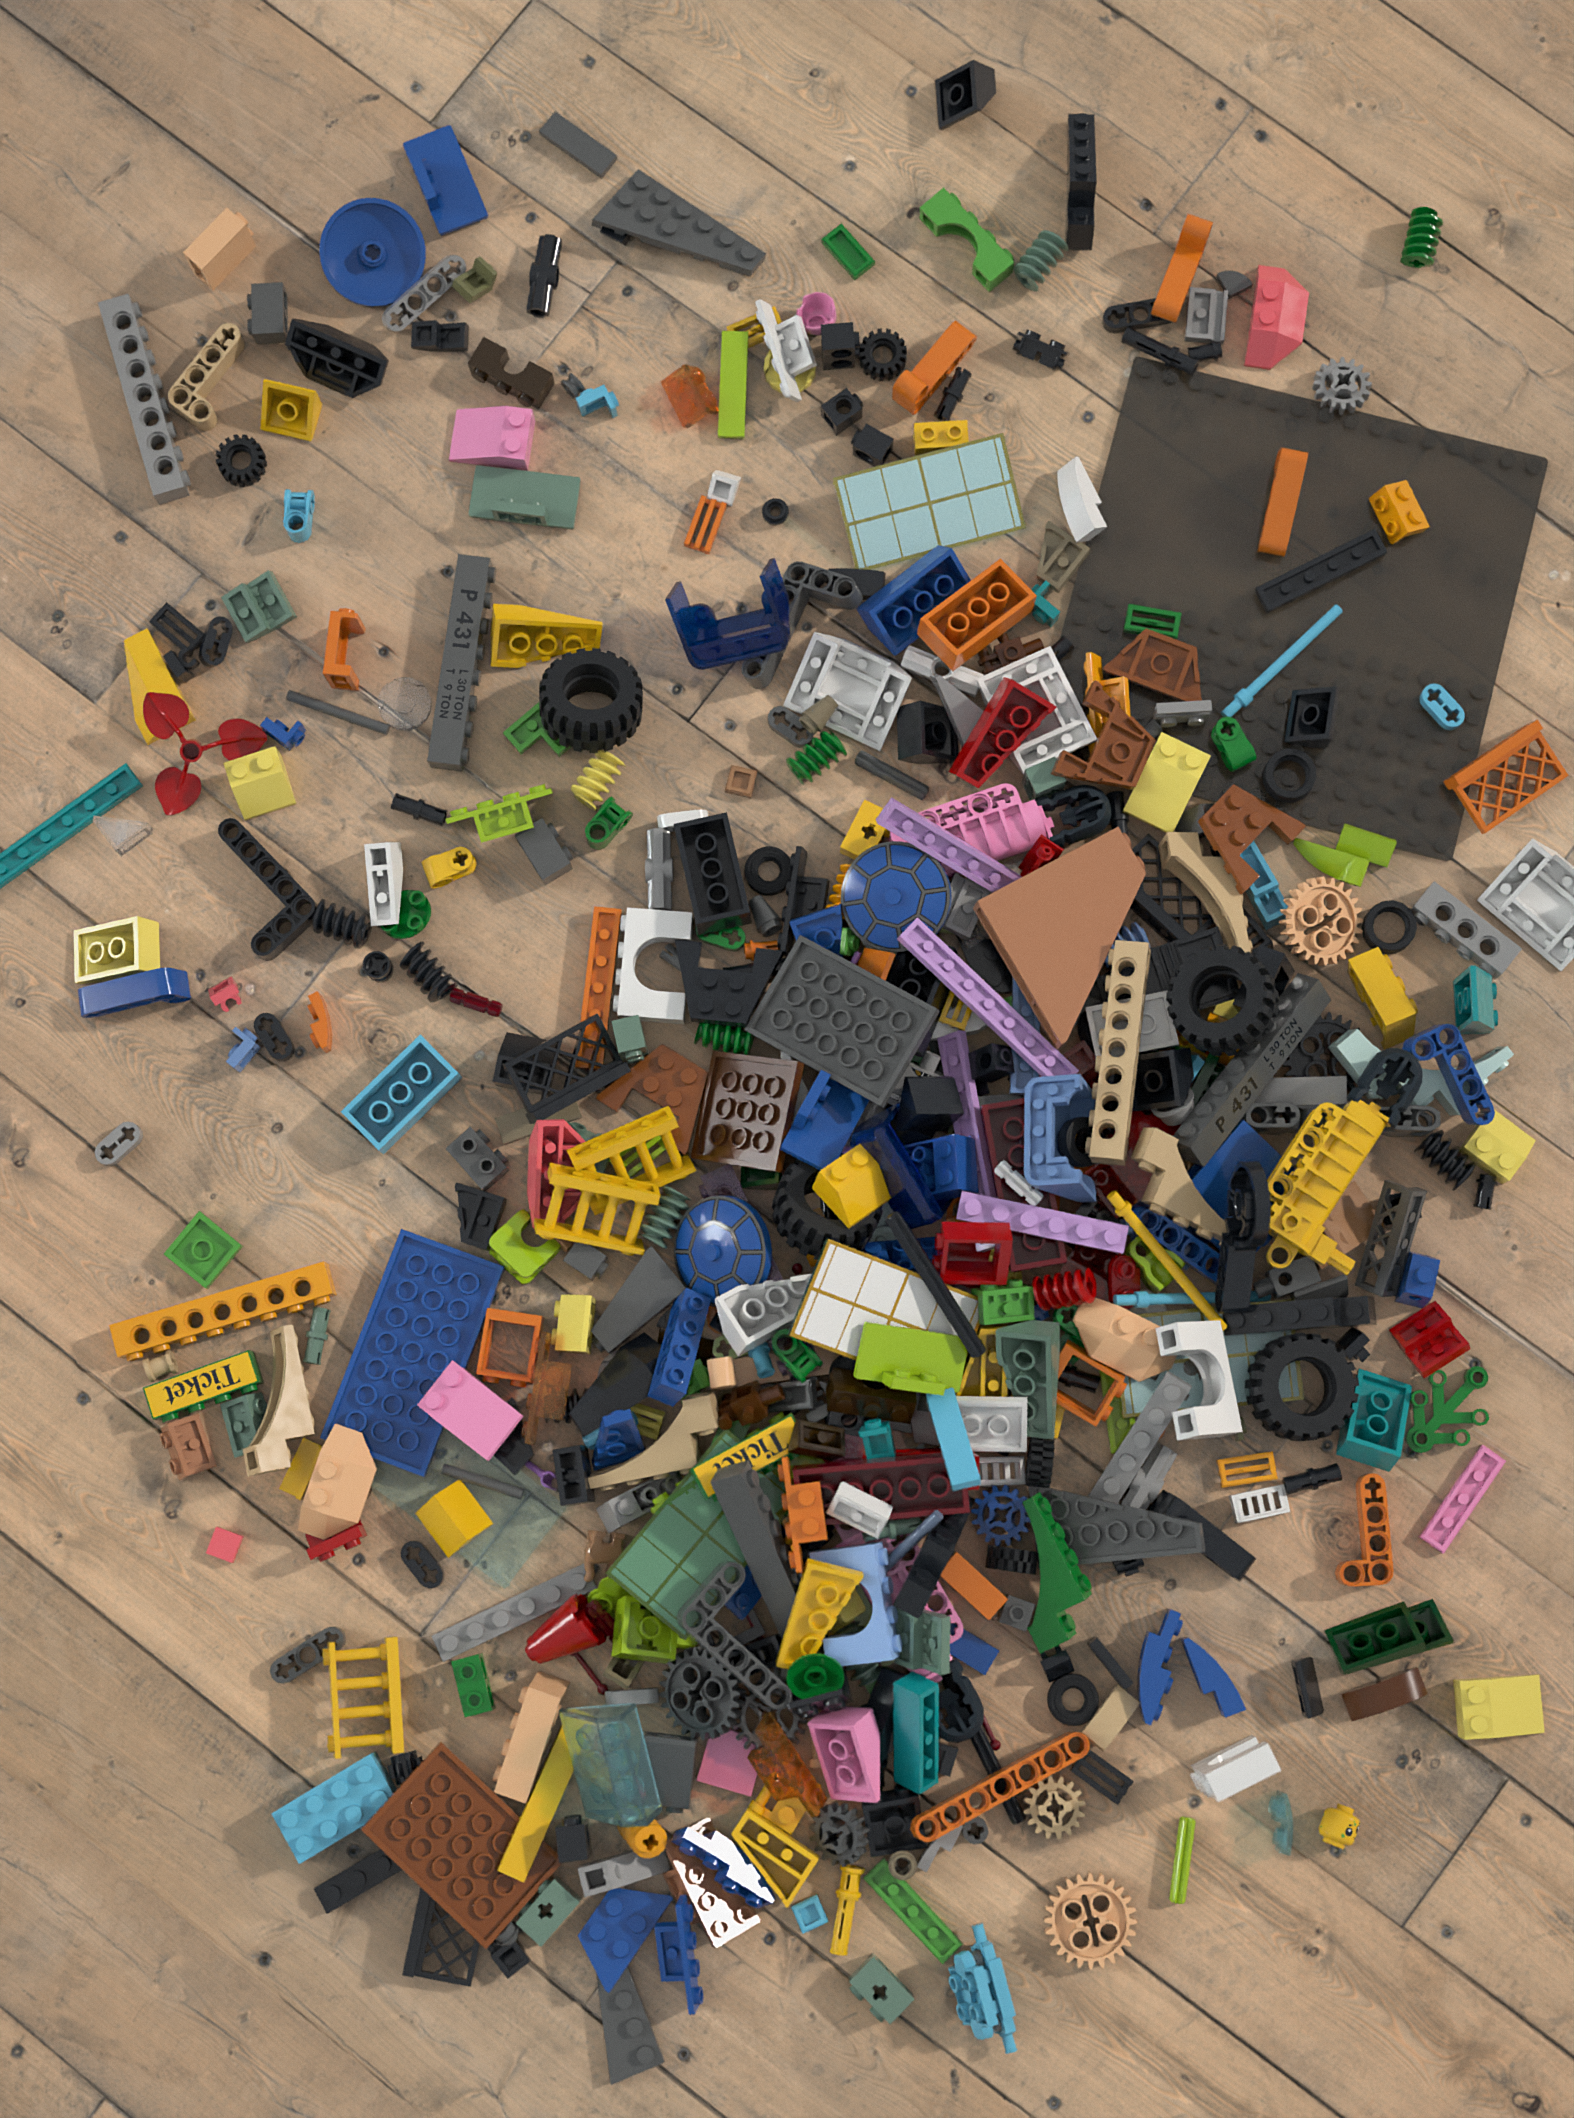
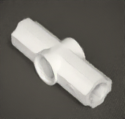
M908 646L900 668L932 681L931 675L936 674L935 669L945 667L949 673L942 677L961 693L975 698L979 690L976 680L984 676L983 674L963 666L958 667L952 672L938 656L913 646Z

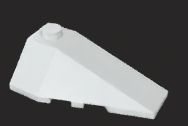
M814 1273L793 1276L790 1279L774 1282L773 1280L764 1281L762 1284L739 1285L715 1298L723 1334L738 1357L769 1340L779 1330L786 1329L795 1323Z

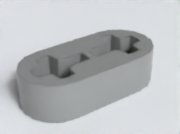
M123 1122L96 1146L95 1157L97 1161L106 1166L116 1165L140 1144L143 1138V1131L135 1123ZM126 1129L131 1131L135 1129L133 1132L135 1138L132 1141L125 1139L120 1143L126 1136L124 1133ZM116 1145H118L112 1151V1154L114 1156L112 1159H109L107 1157L103 1159V1156L105 1155V1152L103 1150L106 1147L112 1149Z
M658 1688L605 1691V1706L659 1702Z

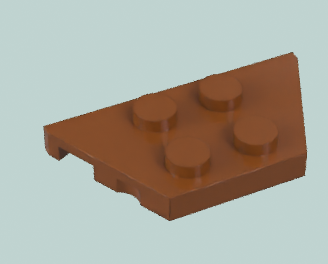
M1146 628L1135 640L1122 649L1103 668L1105 673L1116 677L1124 676L1128 678L1129 682L1179 701H1202L1197 647Z

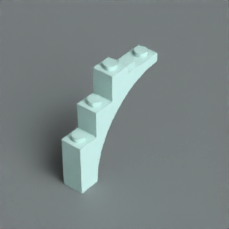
M1358 1029L1346 1031L1328 1046L1356 1084L1371 1059L1381 1052ZM1508 1046L1496 1047L1480 1059L1473 1061L1483 1085L1487 1084L1489 1081L1487 1077L1493 1072L1498 1073L1508 1066L1509 1062L1507 1060L1514 1055ZM1422 1068V1084L1410 1105L1426 1106L1433 1101L1434 1097L1432 1095H1434L1449 1116L1460 1115L1441 1071ZM1385 1072L1379 1077L1374 1078L1371 1082L1370 1090L1366 1094L1368 1099H1383L1376 1094L1378 1089L1376 1081L1378 1079L1383 1080L1387 1075ZM1407 1078L1405 1083L1399 1082L1396 1090L1398 1091L1399 1088L1407 1084L1409 1079ZM1464 1081L1462 1086L1465 1094H1468L1470 1091L1468 1081Z

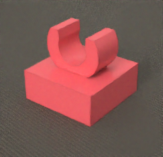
M232 976L208 989L209 996L214 1005L220 1004L225 1012L229 1011L226 1004L228 999L232 998L236 1000L238 1005L241 1004V998L238 994L239 989Z

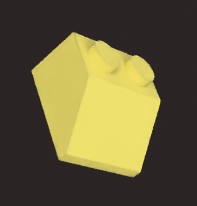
M275 746L223 763L231 789L245 821L297 804L282 756Z
M1495 1110L1494 1118L1489 1124L1476 1125L1461 1145L1459 1153L1462 1155L1467 1154V1159L1475 1162L1479 1168L1487 1174L1495 1176L1499 1183L1504 1184L1511 1180L1525 1161L1536 1140Z
M561 1295L560 1301H555L554 1317H558L557 1329H552L551 1345H555V1351L591 1355V1339L593 1336L591 1330L594 1327L596 1299L593 1296Z

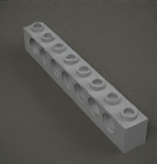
M129 294L98 302L153 496L159 505L190 496L187 486L191 485L187 470L182 471L180 462L184 461L180 446H175L173 439L177 437L173 422H168L166 415L170 413L169 405L165 397L161 398L159 391L163 389V384L159 374H154L152 367L156 365V360L152 350H148L145 343L149 341V336L145 326H141L139 318L143 317L138 302L133 303ZM131 323L127 329L121 330L122 325ZM138 347L134 353H127L130 348ZM145 371L141 377H134L137 372ZM145 395H152L148 401L141 402ZM152 419H159L157 424L148 426ZM159 443H166L163 449L155 450ZM166 467H173L169 474H162Z

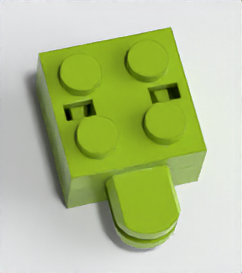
M624 1596L616 1600L611 1657L666 1664L676 1660L677 1648L687 1649L698 1644L690 1635L686 1640H683L633 1596Z

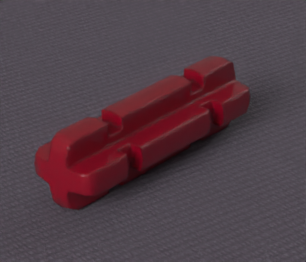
M453 988L449 997L452 1003L458 1005L462 1003L464 1007L482 1013L486 1011L488 1015L499 1017L503 1008L501 1002L489 1001L486 997L470 992L465 993L464 990Z
M592 1600L586 1604L585 1613L590 1619H595L593 1622L613 1643L614 1619L605 1609H602L603 1606L597 1600Z

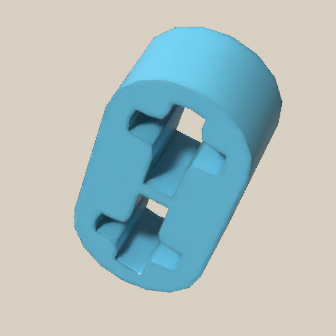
M1429 684L1423 689L1419 698L1423 708L1445 730L1457 729L1465 718L1462 707L1439 684ZM1436 692L1439 695L1436 699L1438 703L1435 700L1428 701L1429 693L1434 694ZM1447 712L1449 714L1456 713L1455 721L1451 720L1448 722L1445 719L1448 715Z

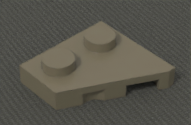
M1048 521L1045 527L1046 531L1038 564L1037 579L1042 583L1045 580L1050 583L1049 588L1059 593L1090 554V548L1082 542H1076L1073 536Z

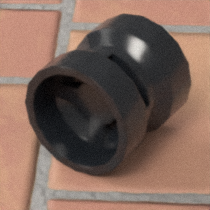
M373 951L365 956L363 960V969L373 981L377 983L385 982L392 977L394 966L384 953Z

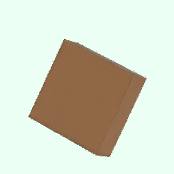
M731 765L725 793L751 798L758 772Z

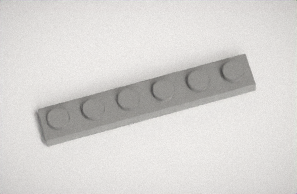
M1166 1372L1090 1491L1089 1497L1114 1503L1119 1502L1173 1418L1172 1412L1178 1410L1191 1390L1192 1385L1173 1373Z
M583 1563L432 1635L442 1661L449 1660L560 1607L576 1593L577 1596L580 1594L585 1595L597 1589L594 1579L591 1582L584 1580L586 1571Z

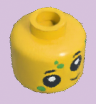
M1337 1804L1336 1808L1328 1807L1325 1809L1318 1830L1319 1834L1323 1836V1842L1340 1849H1344L1345 1845H1353L1360 1826V1820L1353 1815L1354 1809L1342 1804Z

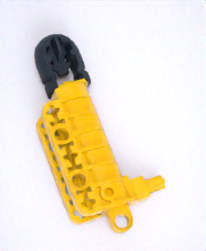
M1387 1048L1377 1053L1358 1079V1087L1353 1088L1347 1096L1348 1103L1343 1109L1332 1103H1322L1313 1109L1267 1179L1270 1202L1273 1203L1272 1206L1270 1205V1227L1268 1234L1275 1239L1266 1252V1260L1271 1267L1276 1269L1287 1267L1298 1252L1321 1266L1328 1263L1345 1275H1348L1356 1261L1337 1250L1335 1247L1338 1243L1322 1234L1326 1229L1323 1227V1224L1385 1127L1395 1128L1401 1119L1400 1113L1406 1112L1420 1089L1423 1071L1419 1061L1408 1051L1400 1048ZM1384 1072L1387 1074L1385 1078L1376 1081L1378 1087L1376 1094L1385 1100L1392 1095H1400L1397 1102L1389 1108L1388 1116L1380 1113L1381 1107L1372 1101L1368 1105L1360 1100L1362 1096L1369 1092L1373 1079L1379 1077ZM1408 1078V1083L1399 1088L1397 1091L1396 1086L1398 1085V1083H1405V1081ZM1325 1113V1124H1322L1319 1128L1315 1127V1123L1319 1124L1322 1119L1321 1114ZM1304 1135L1310 1136L1313 1139V1147L1305 1145L1303 1141ZM1298 1155L1303 1156V1158H1299L1295 1164V1167L1297 1169L1290 1172L1289 1175L1283 1174L1285 1171L1288 1172V1170L1292 1166V1163L1290 1161L1293 1158L1295 1159ZM1274 1182H1278L1283 1186V1195L1274 1192ZM1275 1248H1282L1286 1251L1287 1260L1283 1264H1277L1272 1260L1271 1254Z

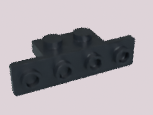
M796 846V852L791 855L790 868L793 869L792 877L786 884L788 902L787 906H784L782 910L784 928L783 933L780 932L778 936V948L783 950L785 957L790 953L795 937L789 922L792 919L825 909L830 881L825 878L804 876L807 851L802 846Z

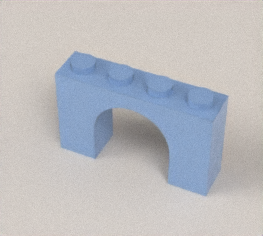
M883 1541L821 1549L809 1553L810 1559L863 1572L864 1577L860 1584L868 1591L873 1605L871 1620L861 1632L831 1635L823 1639L825 1655L834 1658L841 1666L890 1661L900 1657L902 1639L896 1632L895 1623L898 1621V1613L896 1607L892 1605L893 1581L890 1576L888 1577L886 1565L889 1564V1555L887 1549L883 1547Z

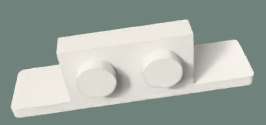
M759 299L755 302L758 309L756 316L765 331L764 341L773 355L772 365L781 379V392L786 398L799 402L802 398L795 376L817 366L802 318L795 315L777 325L771 305Z

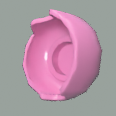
M814 292L804 296L800 309H797L796 315L802 318L806 333L810 335H821V325L835 324L837 318L833 298L822 292Z

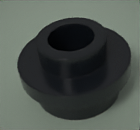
M774 498L764 504L762 515L767 523L780 525L787 520L789 509L783 500ZM774 509L781 512L778 516L771 515V511Z

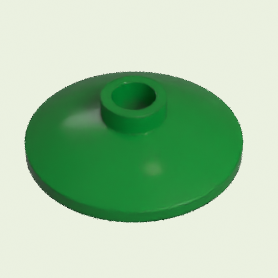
M824 1654L804 1655L796 1659L787 1671V1685L790 1691L800 1699L840 1690L844 1683L842 1666L834 1658Z

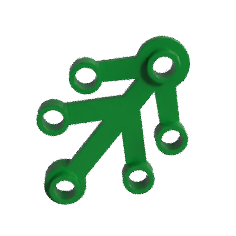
M1475 1366L1467 1369L1464 1373V1383L1445 1404L1443 1385L1447 1381V1376L1444 1371L1437 1370L1428 1376V1381L1432 1387L1433 1417L1427 1423H1425L1424 1406L1428 1402V1395L1422 1390L1412 1392L1410 1396V1403L1413 1405L1414 1426L1408 1430L1406 1442L1409 1448L1417 1453L1429 1451L1434 1444L1465 1446L1470 1442V1434L1464 1429L1455 1430L1453 1433H1434L1442 1424L1473 1423L1476 1426H1482L1489 1421V1414L1484 1409H1476L1472 1412H1454L1474 1389L1483 1388L1487 1384L1488 1374L1484 1368ZM1475 1372L1480 1373L1482 1376V1380L1479 1383L1473 1380ZM1435 1373H1439L1442 1376L1440 1384L1435 1383L1433 1380ZM1417 1393L1423 1396L1421 1404H1417L1414 1400V1396ZM1477 1412H1481L1484 1415V1420L1481 1423L1475 1419ZM1459 1432L1465 1435L1463 1443H1459L1456 1439ZM1419 1433L1425 1435L1426 1440L1423 1444H1419L1416 1440Z

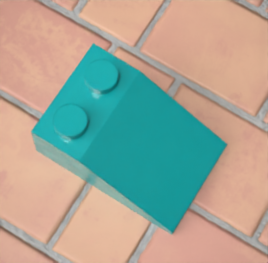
M1469 966L1453 980L1455 1026L1461 1035L1489 1034L1495 1030L1494 1026L1498 1025V1012L1493 1009V999H1496L1497 996L1496 983H1492L1491 974L1477 966Z
M1359 1368L1355 1377L1358 1378L1359 1386L1354 1387V1393L1359 1394L1357 1403H1352L1351 1408L1354 1412L1351 1418L1344 1420L1345 1425L1340 1429L1336 1455L1390 1472L1401 1457L1412 1385Z

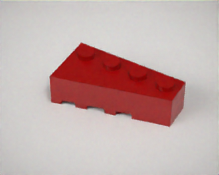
M1003 677L948 772L966 783L980 788L1003 764V761L1012 751L1014 752L1021 745V742L1057 706L1016 681Z

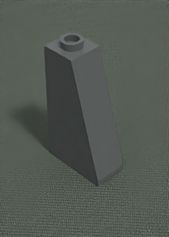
M652 1246L646 1250L591 1330L595 1336L591 1341L601 1353L606 1349L610 1354L673 1304V1301L685 1289V1286Z

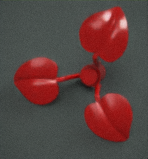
M148 692L145 695L143 716L149 731L160 739H168L176 732L182 743L180 756L185 761L183 770L181 771L177 767H168L158 774L155 781L156 795L164 813L168 816L186 810L198 799L202 786L201 780L197 775L187 773L190 763L199 760L203 751L222 745L223 756L231 761L258 752L267 741L266 733L259 726L240 718L229 719L219 726L218 733L221 740L206 745H201L195 739L186 740L179 728L185 726L189 720L187 704L180 697L173 694Z

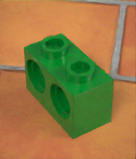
M483 1653L451 1661L464 1717L494 1710L496 1706Z

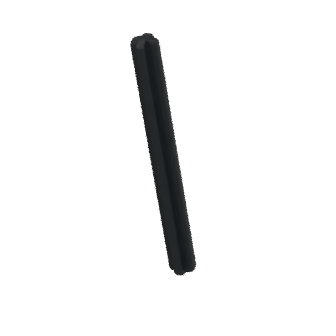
M899 1211L892 1212L885 1218L889 1228L971 1357L977 1358L986 1351V1347Z
M951 1670L950 1673L941 1675L943 1679L941 1681L945 1689L949 1688L951 1692L958 1693L960 1695L957 1699L959 1706H966L971 1714L973 1712L971 1706L962 1701L964 1693L959 1684L953 1681ZM981 1727L970 1740L989 1776L1002 1767ZM999 1778L994 1784L997 1794H1002L1006 1789V1782L1003 1778ZM1016 1795L1002 1802L1012 1824H1019L1026 1819Z

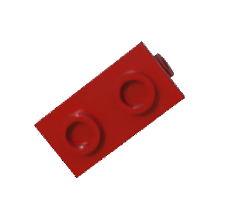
M1040 835L1018 866L1022 870L1020 875L1023 877L1056 860L1064 849L1045 836Z

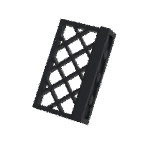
M1148 833L1132 850L1135 855L1137 854L1142 859L1144 864L1156 865L1157 877H1144L1130 909L1167 943L1191 935L1184 929L1183 920H1197L1198 930L1194 934L1207 930L1214 923L1211 915L1202 914L1201 901L1197 896H1182L1181 883L1183 882L1177 876L1176 878L1162 877L1159 842ZM1146 844H1149L1156 851V859H1142L1141 849ZM1143 882L1157 883L1158 895H1148L1144 891ZM1162 883H1176L1177 896H1163ZM1163 901H1177L1178 914H1168L1164 910ZM1182 901L1196 902L1197 914H1183Z
M598 1014L585 1019L502 1064L527 1111L525 1115L530 1124L536 1123L537 1120L548 1118L631 1072L627 1062H623ZM593 1022L598 1030L596 1041L583 1037L586 1026ZM579 1030V1034H578V1035L572 1034V1033H574V1032H576V1031ZM570 1037L577 1040L573 1054L560 1050L563 1038ZM581 1042L594 1045L591 1060L578 1056ZM556 1043L555 1048L549 1047L550 1045ZM599 1047L608 1050L613 1061L606 1065L595 1062ZM545 1049L554 1052L550 1067L536 1063L539 1051ZM558 1054L571 1058L568 1073L554 1069ZM533 1055L532 1061L526 1059ZM576 1060L589 1064L586 1076L579 1077L573 1075ZM519 1062L530 1065L526 1080L517 1077L512 1068L513 1065ZM594 1066L599 1067V1069L593 1071ZM535 1067L548 1071L544 1085L531 1081ZM553 1073L566 1077L564 1087L560 1090L549 1087ZM571 1079L577 1080L570 1084ZM529 1086L543 1089L540 1101L533 1105L527 1097ZM548 1091L553 1093L550 1096L546 1097Z
M420 1887L402 1975L408 1977L417 1976L471 1987L480 1944L474 1940V1945L463 1951L455 1937L465 1931V1929L462 1927L452 1934L444 1922L450 1915L447 1913L441 1917L435 1908L436 1901ZM434 1913L438 1920L432 1923ZM441 1923L449 1937L435 1946L429 1937V1932L431 1928ZM451 1940L460 1954L446 1963L438 1949ZM428 1942L432 1949L426 1952ZM472 1951L471 1959L469 1961L466 1954ZM434 1952L443 1966L435 1972L422 1970L424 1958ZM463 1958L469 1967L467 1978L454 1976L449 1966ZM445 1969L448 1975L441 1974L440 1972Z

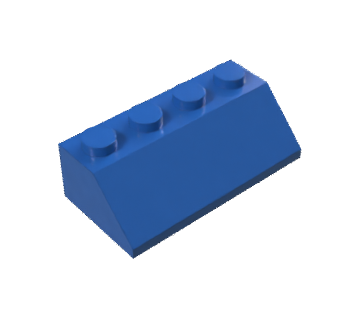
M937 545L858 606L856 610L874 636L896 656L919 638L917 631L920 618L970 582L971 579L953 549Z

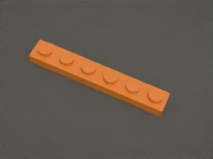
M594 906L580 1022L598 1014L608 1032L622 910ZM593 1022L586 1026L583 1037L596 1041L598 1030ZM581 1042L578 1056L591 1060L594 1045ZM599 1047L595 1062L604 1064L606 1049ZM576 1060V1069L588 1070L589 1064Z

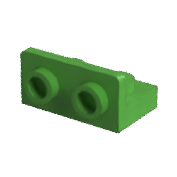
M1021 1279L1007 1280L1006 1285H980L979 1288H971V1294L978 1296L979 1324L991 1325L1035 1320L1033 1286L1022 1284Z

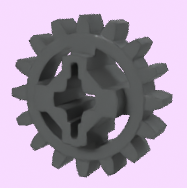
M837 1802L825 1805L819 1809L817 1814L813 1815L812 1819L815 1823L809 1826V1829L815 1832V1835L810 1837V1841L817 1842L814 1851L821 1850L823 1852L821 1858L823 1861L831 1858L832 1866L839 1862L842 1867L849 1863L853 1864L860 1859V1856L866 1853L867 1850L864 1846L870 1843V1840L864 1837L869 1828L862 1827L861 1824L865 1818L856 1817V1808L849 1811L848 1803H843L840 1806ZM840 1831L843 1832L839 1837H836Z

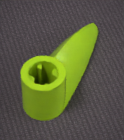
M1299 838L1294 839V846L1314 867L1341 882L1361 887L1370 862L1369 860Z

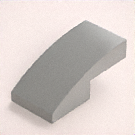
M963 1825L931 1841L920 1855L917 1867L927 1872L940 1847L951 1852Z

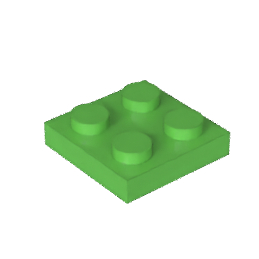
M199 1211L165 1251L164 1255L204 1288L208 1289L243 1246Z

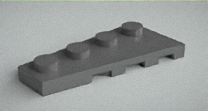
M629 1966L610 1993L605 1991L597 1975L610 2083L613 2085L664 2063L665 2059Z

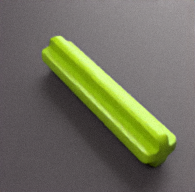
M1183 1816L1179 1819L1169 1900L1176 1904H1184L1186 1900L1196 1823L1195 1819Z

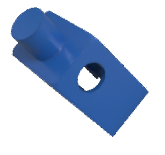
M1410 1251L1395 1302L1423 1308L1432 1299L1440 1260L1432 1256Z

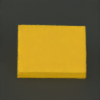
M264 379L260 430L312 441L322 408L317 392Z
M461 1480L455 1481L435 1494L415 1513L448 1558L494 1524Z

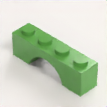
M943 187L920 207L919 219L936 237L955 234L962 236L972 244L976 252L972 275L988 292H991L1013 273L1014 258L1006 248L1002 249L996 243L994 235L979 225L976 216L971 211L967 212L961 206L960 200L954 193L949 194Z

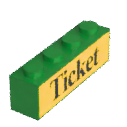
M247 1350L143 1387V1391L152 1419L168 1423L178 1419V1414L188 1410L189 1414L204 1410V1404L215 1401L217 1405L231 1400V1395L240 1391L242 1395L258 1390L257 1385L263 1384L264 1381L254 1351Z
M792 1414L691 1468L689 1471L705 1501L710 1498L714 1502L718 1501L710 1483L718 1468L749 1460L753 1470H756L757 1473L762 1471L766 1475L778 1468L777 1462L782 1460V1457H788L791 1461L801 1456L788 1453V1445L795 1424Z

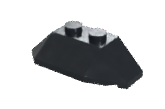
M295 318L291 320L285 345L291 351L295 362L305 378L350 398L357 397L382 385L389 360L375 345L326 324Z

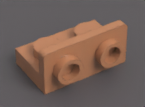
M198 1413L167 1423L161 1428L160 1440L162 1446L169 1451L171 1457L169 1460L170 1469L173 1475H177L179 1481L217 1466Z

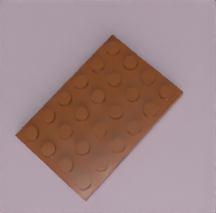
M442 1742L436 1745L360 1829L485 1949L489 1947L534 1896L542 1883L548 1880L562 1864L559 1863L558 1853L543 1840L524 1883L497 1871L520 1817Z

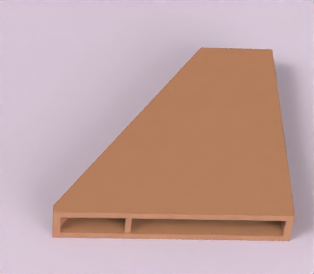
M1119 827L978 900L973 907L974 912L1045 1033L1057 1050L1066 1043L1146 875L1144 862L1139 856L1134 854L1129 837L1126 833H1122Z

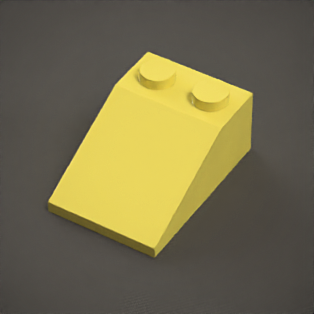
M1161 732L1123 812L1165 833L1174 832L1211 755Z
M135 916L74 930L75 983L106 982L160 968L159 922Z
M1538 1674L1453 1679L1459 1738L1468 1740L1545 1733Z

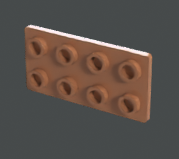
M705 1818L689 1827L701 1835L715 1831L710 1818ZM673 1837L667 1840L665 1851L673 1868L663 1873L665 1881L676 1903L680 1895L687 1894L688 1904H692L693 1920L690 1923L691 1925L701 1923L713 1948L719 1947L759 1922L754 1908L745 1902V1898L738 1894L726 1892L722 1889V1885L714 1880L718 1870L706 1867L702 1863L703 1860L696 1856H689L681 1852L679 1846L671 1842Z

